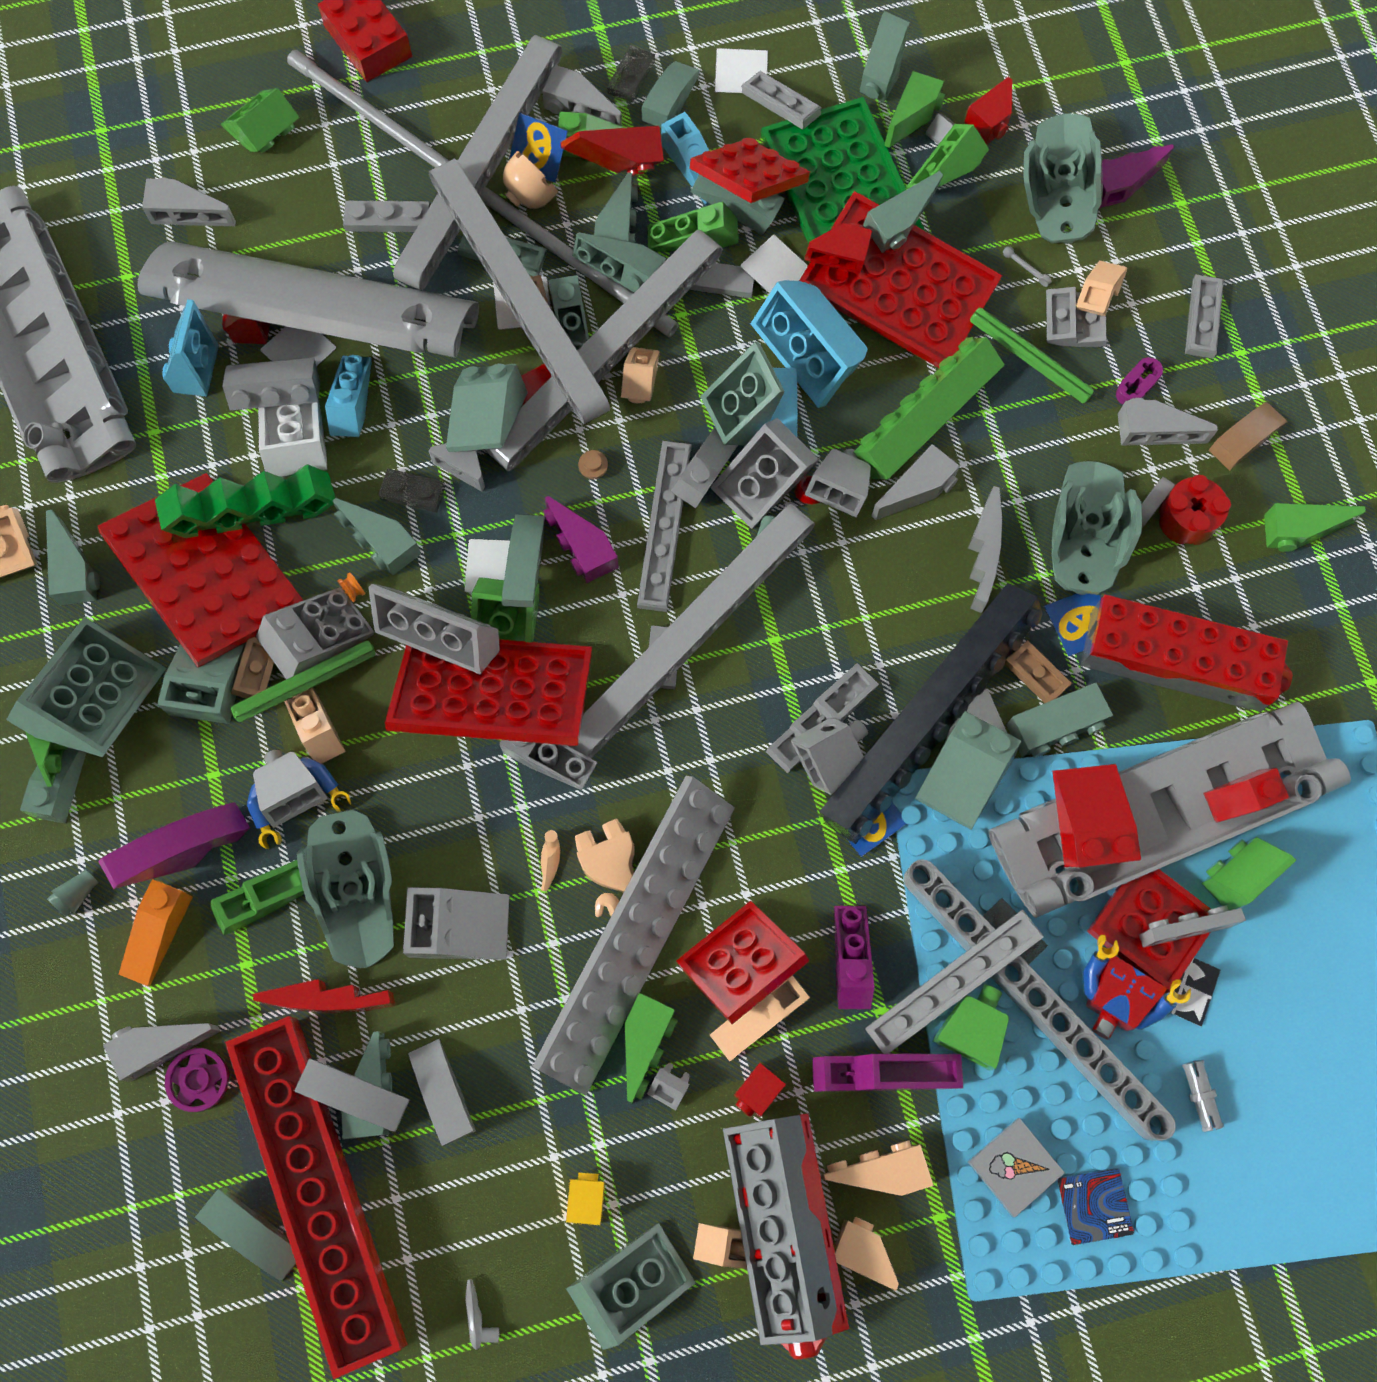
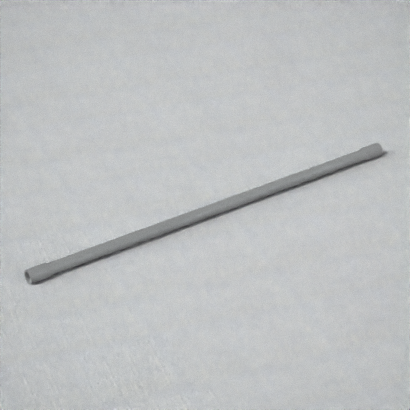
M296 49L290 52L287 58L289 65L304 76L317 82L436 168L449 161L319 68L315 62ZM485 187L480 198L486 205L622 303H625L634 294L626 287L572 256V248ZM665 314L653 327L667 337H671L676 332L679 323Z

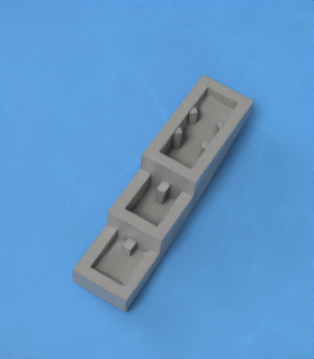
M993 486L968 547L979 552L969 578L980 582L970 608L980 613L985 608L991 593L1001 549L1002 510L1000 490Z
M858 663L855 664L818 697L814 704L794 721L782 736L768 747L766 753L789 773L801 762L791 742L793 738L830 718L843 722L879 684Z

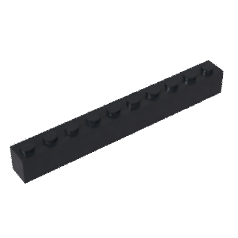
M1007 583L819 811L829 828L854 844L870 832L878 816L890 807L892 799L900 789L905 788L909 784L913 773L918 767L927 762L931 751L939 742L947 737L952 725L958 718H961L964 711L967 712L968 706L974 698L983 693L987 682L995 673H998L1003 668L1009 655L1021 646L1024 637L1031 628L1039 624L1043 613L1037 596Z

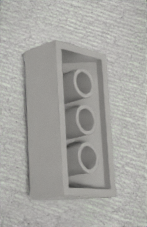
M371 584L368 587L375 633L478 674L483 672L499 652L497 628L394 588Z

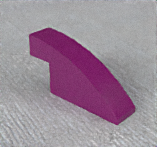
M233 802L193 814L156 829L107 854L98 862L113 889L192 869L212 848L237 842L250 827L237 804Z
M868 1054L860 1056L813 1058L814 1092L963 1089L961 1054Z

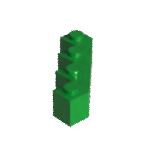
M307 464L287 479L263 471L244 486L221 477L213 481L201 492L174 484L155 499L161 530L184 538L199 536L198 531L216 528L217 533L242 529V524L260 521L261 526L285 522V517L300 514L303 515V519L314 518L334 505L335 494L329 473Z

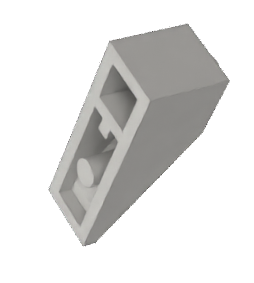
M164 177L146 179L142 209L151 224L235 226L236 221L227 204L175 179Z
M1130 399L1125 401L1118 413L1121 446L1209 443L1218 431L1217 425L1156 400Z
M714 427L671 492L696 508L738 445H724L716 427Z
M932 444L875 504L871 517L878 520L933 500L943 490L948 493L958 481V478L955 476L960 466Z
M209 1023L131 1028L129 1026L112 1034V1040L103 1044L119 1081L131 1082L221 1031L217 1025Z

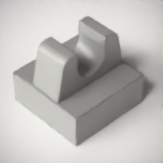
M668 1063L663 1069L660 1067L647 1094L676 1110L689 1086L690 1075L685 1072L682 1078L676 1077L670 1073L674 1065Z

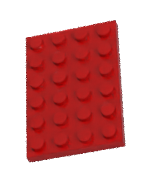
M854 191L830 230L842 223H858L863 225L868 211L879 205ZM914 225L907 236L906 242L895 250L889 248L881 252L872 237H870L865 262L860 274L810 262L799 281L816 286L838 311L940 368L939 364L945 358L953 356L959 350V344L965 340L974 325L970 321L972 315L979 307L984 308L1003 275Z
M205 473L180 486L201 492L213 481ZM157 497L98 525L101 536L198 668L247 642V640L256 637L264 615L304 601L245 523L242 524V529L217 533L216 528L198 531L199 536L184 538L161 530L155 503Z
M499 639V652L483 672L478 674L406 645L385 720L386 731L578 746L592 659V647Z

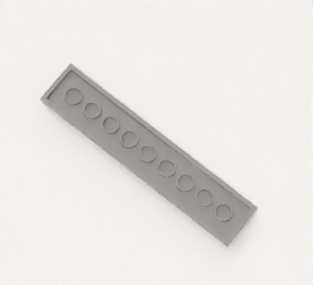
M685 776L532 1065L533 1068L585 1096L591 1088L735 808L696 778Z

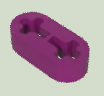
M1150 357L1139 361L1117 388V400L1123 405L1125 401L1130 399L1144 398L1163 373L1162 364ZM1150 369L1152 374L1143 379L1141 377L1143 372ZM1133 385L1138 387L1135 393L1131 395L1126 393Z

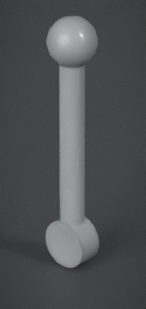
M1012 247L1004 248L1003 255L1007 258L1011 257L1037 277L1042 286L1047 287L1052 282L1048 275H1042L1016 255Z

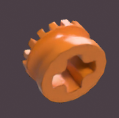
M350 572L347 573L346 579L342 580L340 578L337 580L352 602L356 601L357 595H365L364 590Z

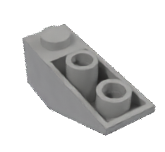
M557 65L553 66L542 90L544 109L554 114H559L560 112L588 113L622 126L621 112L581 73Z
M501 740L499 744L502 752L531 769L580 790L583 789L597 765L596 761L567 745Z

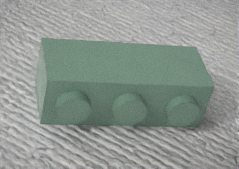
M1093 683L1017 714L1006 725L1010 734L1021 740L1018 750L1022 758L1030 754L1036 758L1051 751L1049 746L1059 742L1061 746H1066L1078 740V735L1088 731L1089 735L1105 729V723L1113 714L1097 683Z

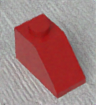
M1008 76L968 108L964 124H973L986 145L995 138L997 140L1002 138L1009 129L1008 123L1012 114V79Z
M842 223L810 241L804 260L860 274L865 262L872 230L858 223Z
M227 314L223 315V330L228 333L233 343L267 344L270 323Z
M1277 768L1256 770L1203 793L1215 822L1259 811L1289 798Z

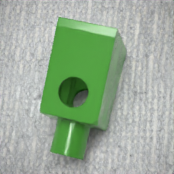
M984 984L978 999L968 995L963 997L956 1004L932 1042L956 1054H961L962 1057L987 1070L996 1069L1009 1021L1007 1014L996 1009L1002 992Z

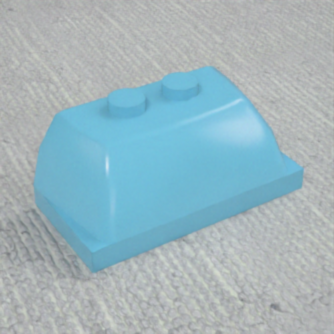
M778 281L750 323L786 368H797L798 384L818 408L827 405L843 381L863 361L868 350L866 345L816 286L802 281Z

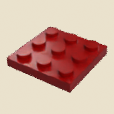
M743 138L742 141L726 144L721 148L705 151L703 154L691 157L689 168L749 203L807 183L810 171L799 166L798 162L780 156L776 150L767 149L758 144V141L753 138Z
M1157 869L1118 886L1087 932L1097 940L1099 936L1106 935V941L1103 945L1107 948H1111L1114 945V941L1117 940L1119 947L1117 956L1166 987L1165 993H1170L1172 982L1180 980L1210 933L1144 948L1139 935L1150 929L1148 926L1150 923L1168 919L1169 924L1179 922L1178 917L1198 912L1199 917L1209 915L1208 911L1211 908L1163 871Z
M749 901L677 959L676 962L733 1025L806 965L809 959L752 901Z

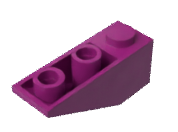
M1173 144L1163 147L1155 146L1139 153L1131 152L1123 157L1112 160H1102L1103 193L1102 203L1099 208L1125 202L1167 163L1174 149Z
M545 497L547 508L543 510L545 518L550 527L555 525L560 533L556 535L563 551L569 550L573 559L570 560V563L577 576L582 575L586 583H589L619 568L618 557L602 530L553 498Z
M834 906L838 1009H871L875 986L866 906Z

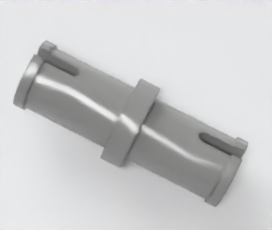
M1204 1060L1182 1064L1192 1093L1189 1095L1191 1102L1195 1103L1202 1131L1207 1132L1212 1131L1213 1128H1216V1130L1223 1128L1224 1124L1221 1121L1214 1098L1217 1097L1215 1089H1211Z

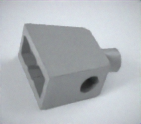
M832 449L814 472L804 495L857 517L868 495L871 466L858 459L854 449H846L844 452Z
M830 718L791 740L814 787L832 795L864 758L858 742L868 735V730L859 720H855L848 726L841 721Z

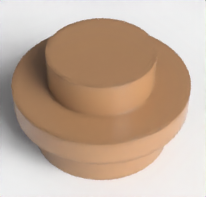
M590 450L582 454L578 466L584 477L598 479L606 473L608 461L603 453Z

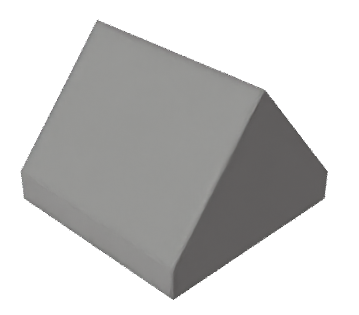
M938 113L927 129L926 135L939 145L955 123L945 115Z

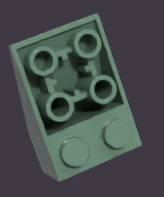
M246 642L199 668L180 644L164 676L157 706L169 716L230 724L232 716L231 707L236 699V695L231 694Z

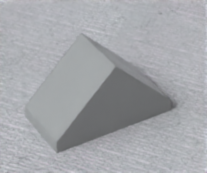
M446 443L430 448L429 454L434 465L481 492L484 490L485 485L477 450L448 452Z

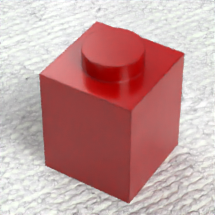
M759 1063L733 1095L738 1099L735 1105L750 1118L754 1113L761 1117L786 1084Z

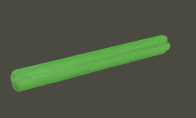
M979 307L970 319L971 323L1081 403H1085L1094 392L1093 388L983 308Z
M364 641L233 705L231 707L232 714L238 722H244L373 658L376 655L374 647L369 641Z

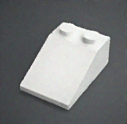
M319 401L316 403L258 408L259 452L265 471L284 478L293 475L307 464L321 470H327L326 447Z

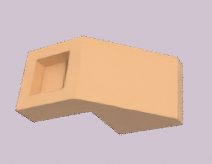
M1099 261L1085 280L1076 305L1077 310L1105 316L1112 296H1118L1128 268Z

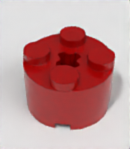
M1204 475L1186 478L1174 486L1160 505V528L1175 543L1200 545L1209 540L1225 522L1231 507L1230 499L1220 486Z

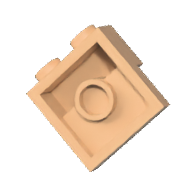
M8 505L0 506V578L38 565L28 542L29 534L18 509L9 508Z

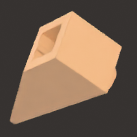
M314 687L284 701L300 740L313 760L323 764L345 752L340 738Z
M792 975L733 1025L727 1020L712 1032L710 1036L730 1062L810 997Z
M910 1140L891 1145L892 1152L880 1156L878 1150L859 1155V1163L848 1166L846 1160L827 1165L828 1172L821 1174L823 1180L900 1196L934 1186L921 1145L911 1146Z

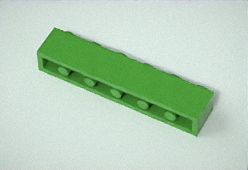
M969 337L962 341L958 346L959 350L953 356L945 358L939 364L940 368L934 374L927 376L920 382V388L915 393L902 399L900 402L901 406L880 421V427L861 439V445L854 453L858 459L871 466L870 476L872 479H889L1005 365L987 337Z

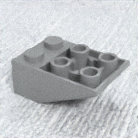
M339 587L264 615L256 638L284 677L288 679L362 643L374 635V630L343 589Z
M408 888L403 954L409 958L507 960L510 895L444 888Z

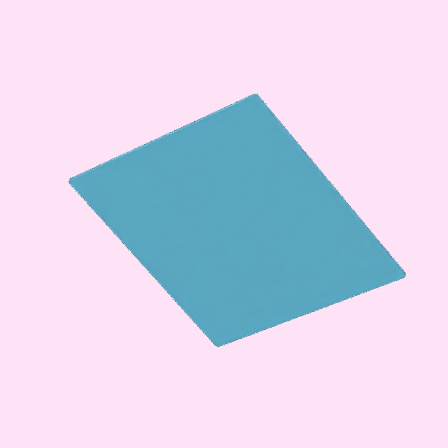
M1362 720L1314 726L1326 758L1340 759L1347 766L1351 776L1350 784L1320 796L1314 803L1160 868L1161 871L1205 905L1214 909L1222 905L1201 883L1209 877L1206 871L1218 860L1224 863L1232 856L1228 851L1240 840L1243 839L1245 842H1248L1258 837L1292 855L1297 860L1251 903L1240 907L1246 921L1231 928L1211 932L1194 958L1221 970L1202 1027L1169 1013L1161 1021L1142 1030L1135 1028L1125 1031L1117 1026L1109 1040L1095 1034L1172 1115L1176 1125L1172 1137L1163 1141H1149L1142 1138L991 977L967 994L978 999L984 984L1000 990L1002 995L996 1009L1009 1016L996 1069L987 1070L961 1056L963 1089L936 1090L969 1299L975 1302L1377 1252V734L1372 721ZM1196 739L1014 759L972 830L915 799L931 768L917 769L913 773L909 784L905 788L900 789L892 799L894 805L902 813L903 821L907 823L896 831L903 878L913 862L922 859L931 862L994 929H997L1023 909L1044 937L1020 956L1091 1030L1099 1014L1086 1006L1088 998L1084 994L1083 971L1093 953L1099 950L1097 939L1089 934L1087 930L1117 887L1084 901H1074L1035 918L1016 893L1002 868L990 841L989 830L1013 819L1019 820L1020 813L1055 799L1052 773L1054 770L1116 764L1119 772ZM1283 772L1280 773L1281 778L1288 776ZM1299 783L1298 793L1301 796L1303 788L1302 785ZM1061 865L1055 869L1056 874L1067 870L1063 869ZM917 869L913 871V878L916 882L920 884L927 883L928 877L923 870ZM1075 877L1069 884L1072 894L1078 889V881ZM904 884L919 985L921 986L964 954L966 950ZM937 893L935 897L937 904L942 908H949L950 899L943 893ZM960 917L958 924L961 930L968 933L972 932L973 924L971 920L966 917ZM1011 965L1006 966V977L1010 981L1017 982L1019 977L1017 969ZM1030 990L1028 995L1029 1001L1032 1005L1039 1007L1042 1003L1040 993L1036 990ZM957 1003L926 1025L930 1054H956L932 1041ZM1054 1015L1052 1019L1054 1028L1059 1032H1063L1066 1025L1065 1020L1060 1015ZM1079 1039L1076 1044L1077 1052L1082 1057H1086L1089 1053V1046L1084 1040ZM1204 1060L1211 1089H1215L1217 1097L1214 1098L1221 1121L1224 1124L1223 1128L1217 1130L1213 1128L1212 1131L1207 1132L1202 1131L1195 1103L1190 1101L1189 1095L1192 1093L1182 1064L1193 1063V1061ZM1103 1065L1100 1074L1102 1079L1109 1083L1113 1078V1072L1109 1066ZM1128 1090L1125 1094V1102L1132 1109L1137 1104V1098L1134 1092ZM1153 1116L1150 1119L1149 1126L1153 1133L1158 1134L1161 1130V1122L1156 1116ZM1020 1118L1065 1172L1060 1178L1116 1168L1120 1170L1134 1234L1072 1245L1058 1180L1016 1217H1012L968 1161L1013 1121Z

